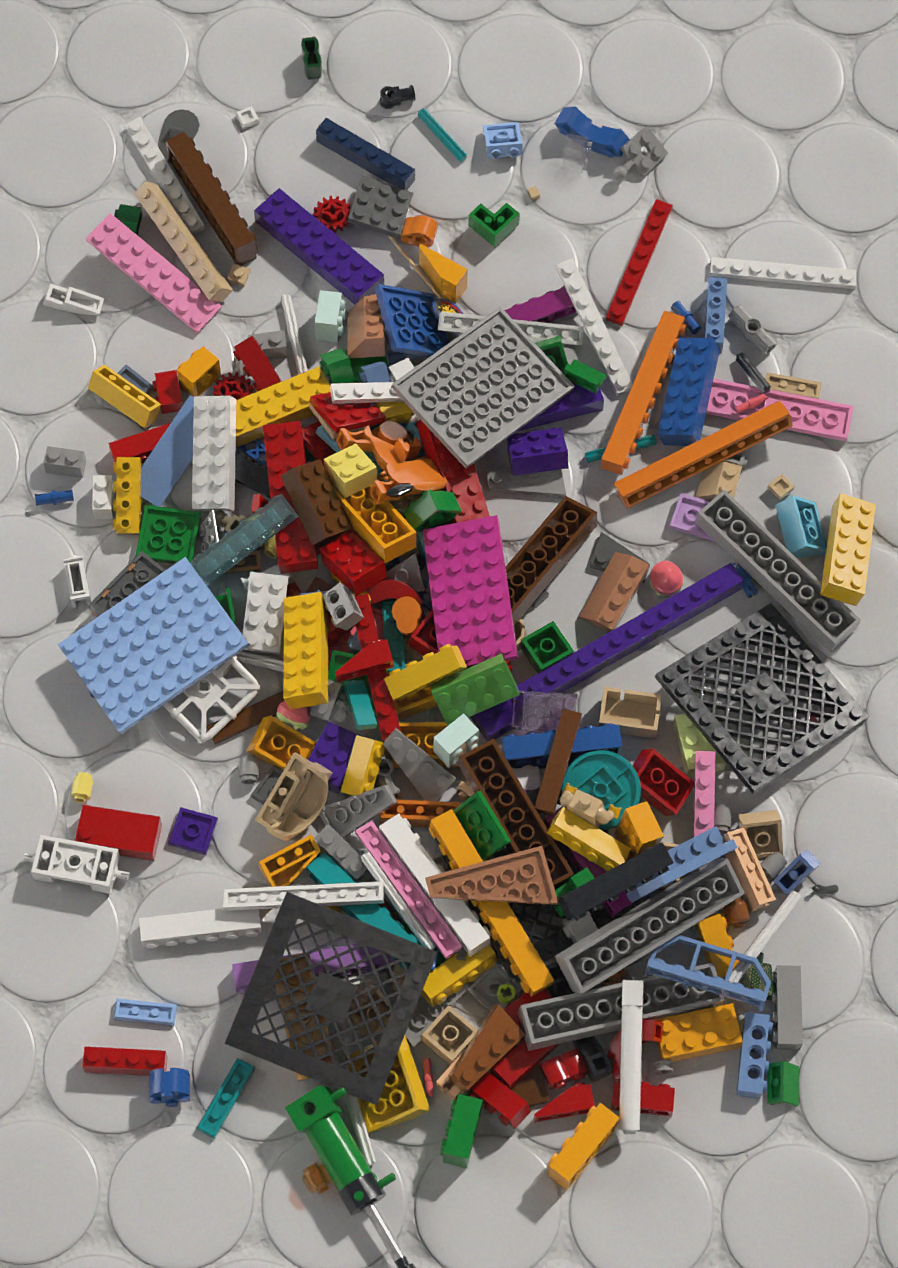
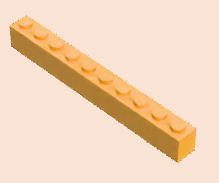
M452 809L431 820L429 832L434 839L437 838L439 841L440 851L444 856H448L450 860L449 865L452 870L483 862ZM470 900L473 906H477L481 913L479 915L483 923L489 925L491 929L489 932L493 940L499 942L504 958L508 957L511 962L510 968L512 972L521 979L522 982L520 984L524 992L529 993L532 997L551 986L554 979L508 902Z

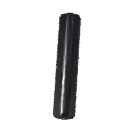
M743 352L738 353L735 358L738 364L763 394L769 392L771 388L769 383Z

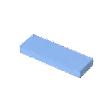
M117 999L114 1020L174 1026L177 1005Z

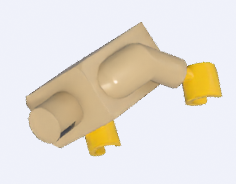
M569 783L566 784L562 791L560 804L598 829L601 824H607L612 819H618L621 808L610 804L608 811H606L601 800L577 790L576 787L570 786Z

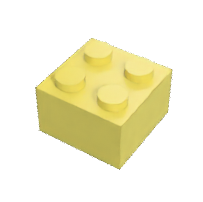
M357 444L324 459V468L331 483L344 498L371 486L377 480L376 465Z

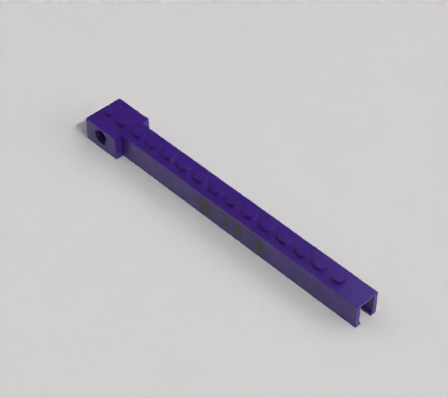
M732 563L727 564L518 684V696L470 716L486 742L500 738L521 725V716L740 591L743 586V578Z

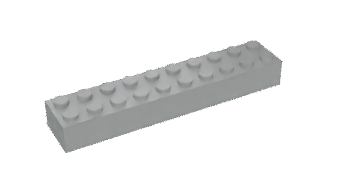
M725 489L698 512L695 523L830 652L857 629L861 619L843 602L820 595L822 582Z
M718 857L557 954L555 958L572 992L582 994L745 893L728 858Z
M713 963L695 966L694 970L701 971L706 976H717ZM659 976L635 980L643 981L642 1020H654L721 1006L725 999H719L720 995L692 986L686 989L684 988L685 984ZM623 983L587 990L582 994L574 993L521 1005L517 1013L522 1031L526 1034L524 1038L528 1051L621 1030Z

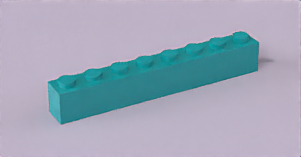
M325 852L306 867L308 876L317 885L355 883L351 879L350 873L346 869L342 870L338 866L336 859L332 856L329 857ZM378 904L339 905L349 917L418 944L415 936L411 933H406L404 926L398 920L395 922L391 918L389 911L384 907L381 908ZM390 956L394 961L398 960L397 958ZM405 962V965H406L407 969L409 970V967H410L411 964ZM398 963V965L404 970L402 963Z

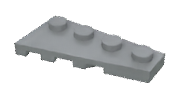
M384 785L324 806L320 816L325 825L329 824L343 838H346L397 803V800L389 786Z

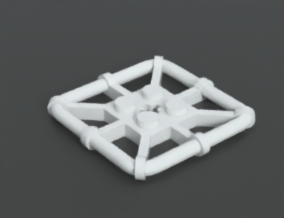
M236 656L225 662L217 671H212L182 693L188 699L178 708L170 701L163 705L171 713L170 716L173 719L176 718L193 737L201 740V742L210 740L231 720H235L237 714L260 691V685H258L257 680L237 660ZM232 665L250 684H229L221 674ZM201 682L204 684L206 682L209 683L208 691L200 690ZM229 690L250 691L232 709L220 699ZM191 703L201 711V732L181 713ZM217 703L226 712V715L206 733L207 711Z

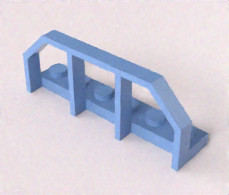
M717 826L668 850L674 862L668 866L670 870L660 876L658 873L653 874V879L645 884H642L641 881L635 884L637 888L626 895L630 902L633 903L681 876L699 869L722 855L725 856L738 847L734 839L725 842Z
M681 935L668 940L653 950L645 975L649 977L652 974L685 984L684 988L686 989L692 986L720 995L719 999L722 1000L724 997L751 1004L759 1007V1011L762 1012L771 984L757 958ZM677 943L696 948L690 970H686L681 965L666 964L665 961L655 958L656 954ZM700 949L731 958L725 981L721 977H709L701 971L694 970ZM735 960L754 966L766 986L764 992L757 988H745L737 982L729 983Z

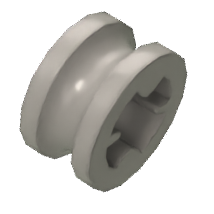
M660 1060L654 1062V1067H656L655 1074L663 1075L673 1072V1068L670 1067L672 1061Z

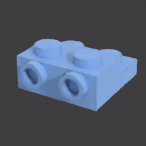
M518 122L483 125L487 158L499 159L505 156L516 158L519 155H523V143Z

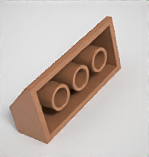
M364 296L347 313L349 358L385 356V326L377 296Z
M615 552L579 618L607 633L616 629L649 570V564L632 555Z

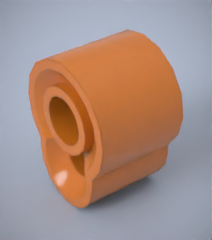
M424 215L408 217L405 219L400 240L408 245L419 247L422 244L426 247H431L435 240L438 223L431 217Z
M407 596L395 601L392 607V614L396 620L397 628L401 634L411 636L422 619L421 606L415 599Z

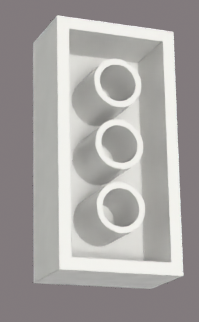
M250 572L242 633L250 646L243 651L279 655L288 576Z

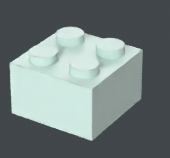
M320 290L315 317L316 340L338 343L339 336H342V321L345 320L346 314L345 300H342V293Z
M462 714L434 737L433 752L448 768L452 765L456 766L461 755L478 747L479 729L465 714Z

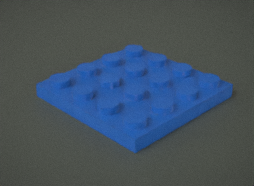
M378 284L374 288L392 351L430 357L449 344L447 333L438 330L439 320L432 312L431 305L437 299L436 294Z

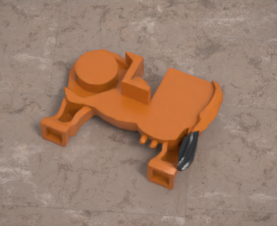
M387 421L372 431L367 426L365 430L355 433L349 432L345 428H340L336 439L340 449L344 450L357 444L363 452L373 453L378 465L384 470L381 472V475L387 476L384 480L390 481L381 482L375 480L373 482L370 496L376 505L381 504L383 501H397L403 496L422 495L427 490L439 491L446 486V477H442L431 459L414 460L417 459L422 445L417 437L412 442L411 437L400 424Z

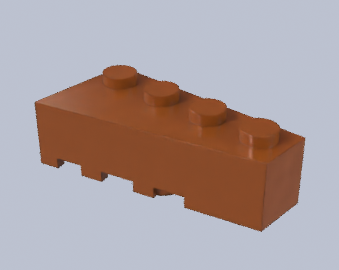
M499 1004L492 1006L489 1014L481 1023L477 1033L469 1042L468 1047L448 1077L461 1091L468 1090L526 1034Z

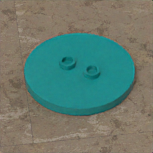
M605 750L588 752L577 758L568 767L561 787L562 793L566 784L569 783L570 786L576 787L577 790L601 800L606 811H608L610 804L621 808L618 819L614 818L607 824H601L600 830L618 827L625 809L639 804L641 797L640 779L632 764L621 755Z

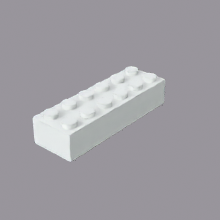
M194 396L192 509L198 512H211L212 510L214 512L219 510L234 511L236 399L232 396Z

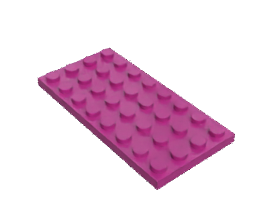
M498 515L424 529L423 536L438 652H440V647L447 644L458 646L467 668L499 654L503 655L505 661L518 659Z

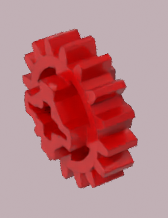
M329 196V200L323 197V202L318 201L317 207H314L313 216L327 228L333 230L335 234L337 229L342 232L343 226L349 227L347 220L351 211L350 203L346 204V199L340 201L339 196L335 199Z
M228 372V377L221 375L222 380L217 379V385L213 386L214 396H222L221 391H223L224 396H232L239 400L253 394V385H251L250 379L246 380L244 374L239 377L238 372L235 373V376H232L231 372Z

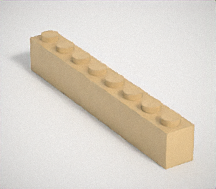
M145 181L134 195L206 297L211 301L221 303L233 289L159 185Z

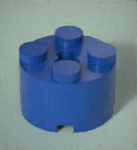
M163 1068L150 1072L149 1103H166L167 1107H176L179 1102L190 1101V1074L188 1070L170 1068V1071L163 1072Z

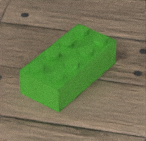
M502 654L431 684L432 695L447 726L462 714H465L468 718L519 695L517 684Z

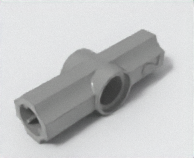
M741 305L736 306L729 313L728 317L743 332L744 338L747 341L753 342L764 355L772 352L777 343L762 328L759 320L752 318Z
M385 747L377 778L381 786H389L395 799L401 796V791L393 770V764ZM382 768H388L390 770L387 773L380 772Z

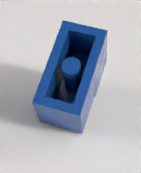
M806 850L774 882L788 895L821 863Z

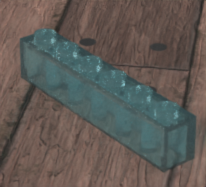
M282 494L274 496L267 505L258 508L251 517L242 520L239 526L225 533L222 539L212 543L202 554L196 555L190 564L208 586L299 516Z

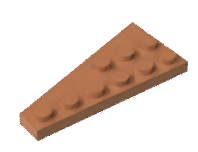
M542 846L425 877L430 898L558 905Z

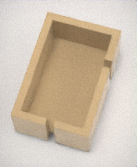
M604 687L598 727L612 723L619 725L621 734L656 739L662 695L625 690L624 700H620L621 689Z

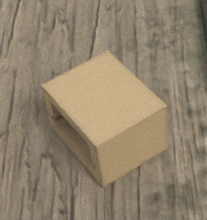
M536 186L527 189L531 201L540 199V193Z

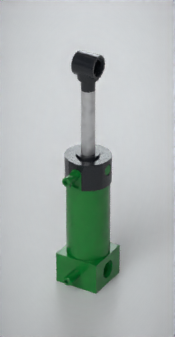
M317 1086L286 1106L285 1109L298 1132L306 1133L339 1191L338 1193L349 1213L355 1215L365 1211L397 1268H415L413 1263L409 1264L376 1206V1203L386 1196L383 1188L395 1181L396 1176L394 1173H390L379 1180L376 1173L371 1171L340 1117L343 1110L337 1100L347 1094L345 1088L342 1087L332 1093L329 1087Z

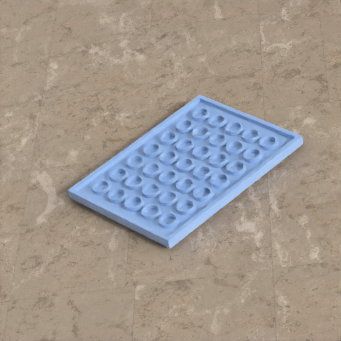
M186 557L57 644L120 734L126 732L250 646Z

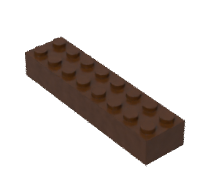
M184 131L166 140L167 154L171 165L234 263L242 266L256 259L258 248L255 244V241H257L253 231L250 232L248 230V224L243 217L239 216L237 206L231 204L228 192L222 190L221 182L218 177L213 176L211 166L208 163L205 164L203 154L200 150H196L192 137H188Z
M565 496L506 565L514 625L597 527L596 511Z
M495 739L461 755L457 764L474 793L482 792L511 840L506 845L509 853L513 854L542 846L554 889L566 884L574 873L552 836L547 834V827Z

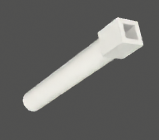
M623 980L619 1130H623V1134H636V1130H640L643 981Z

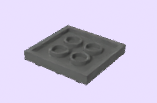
M362 176L347 222L399 239L413 192Z

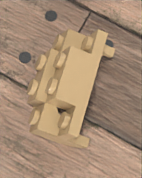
M293 753L255 821L268 828L266 832L281 840H294L296 835L307 829L321 813L327 800L328 780L333 772L317 762L312 763L298 753Z

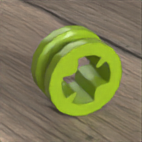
M510 984L501 985L497 991L498 1000L504 1004L511 1003L515 998L514 987ZM507 990H509L511 997L506 996V998H504L503 993L501 992H506Z

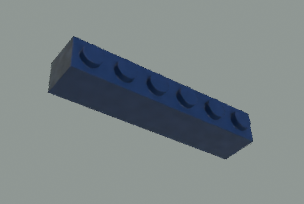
M325 118L316 129V142L390 185L408 190L415 181V168L330 119Z

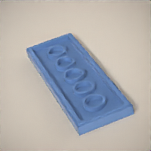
M191 395L141 467V498L153 506H162L193 459L194 397Z

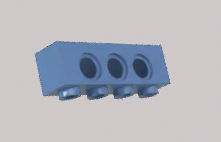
M709 277L704 338H714L720 348L719 353L722 354L727 278Z
M745 1012L736 1096L760 1099L762 1093H766L767 1081L764 1080V1073H768L769 1061L765 1060L766 1053H770L771 1042L767 1041L768 1034L772 1033L773 1022H769L770 1015ZM752 1033H760L762 1039H754ZM757 1052L760 1058L753 1059L750 1053ZM748 1072H756L758 1078H750Z

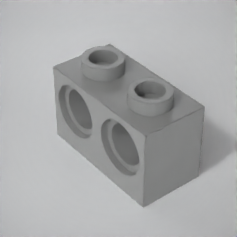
M338 583L322 595L325 601L324 606L332 616L331 621L337 628L340 627L347 631L364 618L351 589L346 585Z

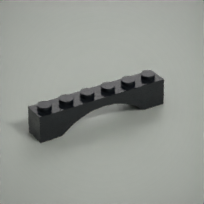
M558 962L546 966L554 979L553 984L548 987L553 998L575 993L572 992ZM595 1036L572 1041L575 1048H578L588 1069L587 1074L591 1083L611 1074L613 1067L605 1050Z

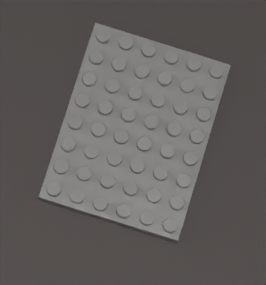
M501 307L391 385V388L465 469L547 410L575 387Z

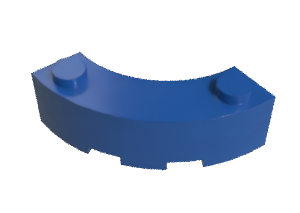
M576 106L564 107L554 123L561 134L566 135L586 149L610 158L622 157L623 152L620 148L630 140L622 129L606 126L600 128L592 124V120L584 115Z

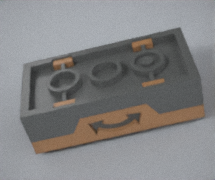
M141 551L90 603L91 612L96 617L100 616L166 570Z

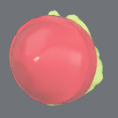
M661 561L650 572V588L655 589L657 596L672 597L680 592L684 585L681 570L672 562Z
M286 701L279 704L276 712L278 720L292 724L294 730L299 728L304 730V728L309 727L308 722L311 715L308 707L290 709Z

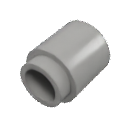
M246 754L240 758L239 778L243 784L252 785L257 783L259 778V759L255 755Z
M717 805L714 808V827L717 826L721 835H725L731 829L732 810L727 805Z
M776 852L775 854H770L760 865L766 878L771 881L785 869L787 861L782 854Z

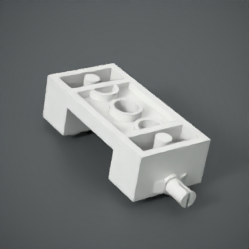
M40 835L36 854L25 853L23 861L33 862L31 873L34 880L53 883L54 879L90 885L93 891L111 894L113 884L117 878L128 880L130 872L118 870L120 860L118 849ZM74 857L80 859V863L77 866L69 864L70 860Z

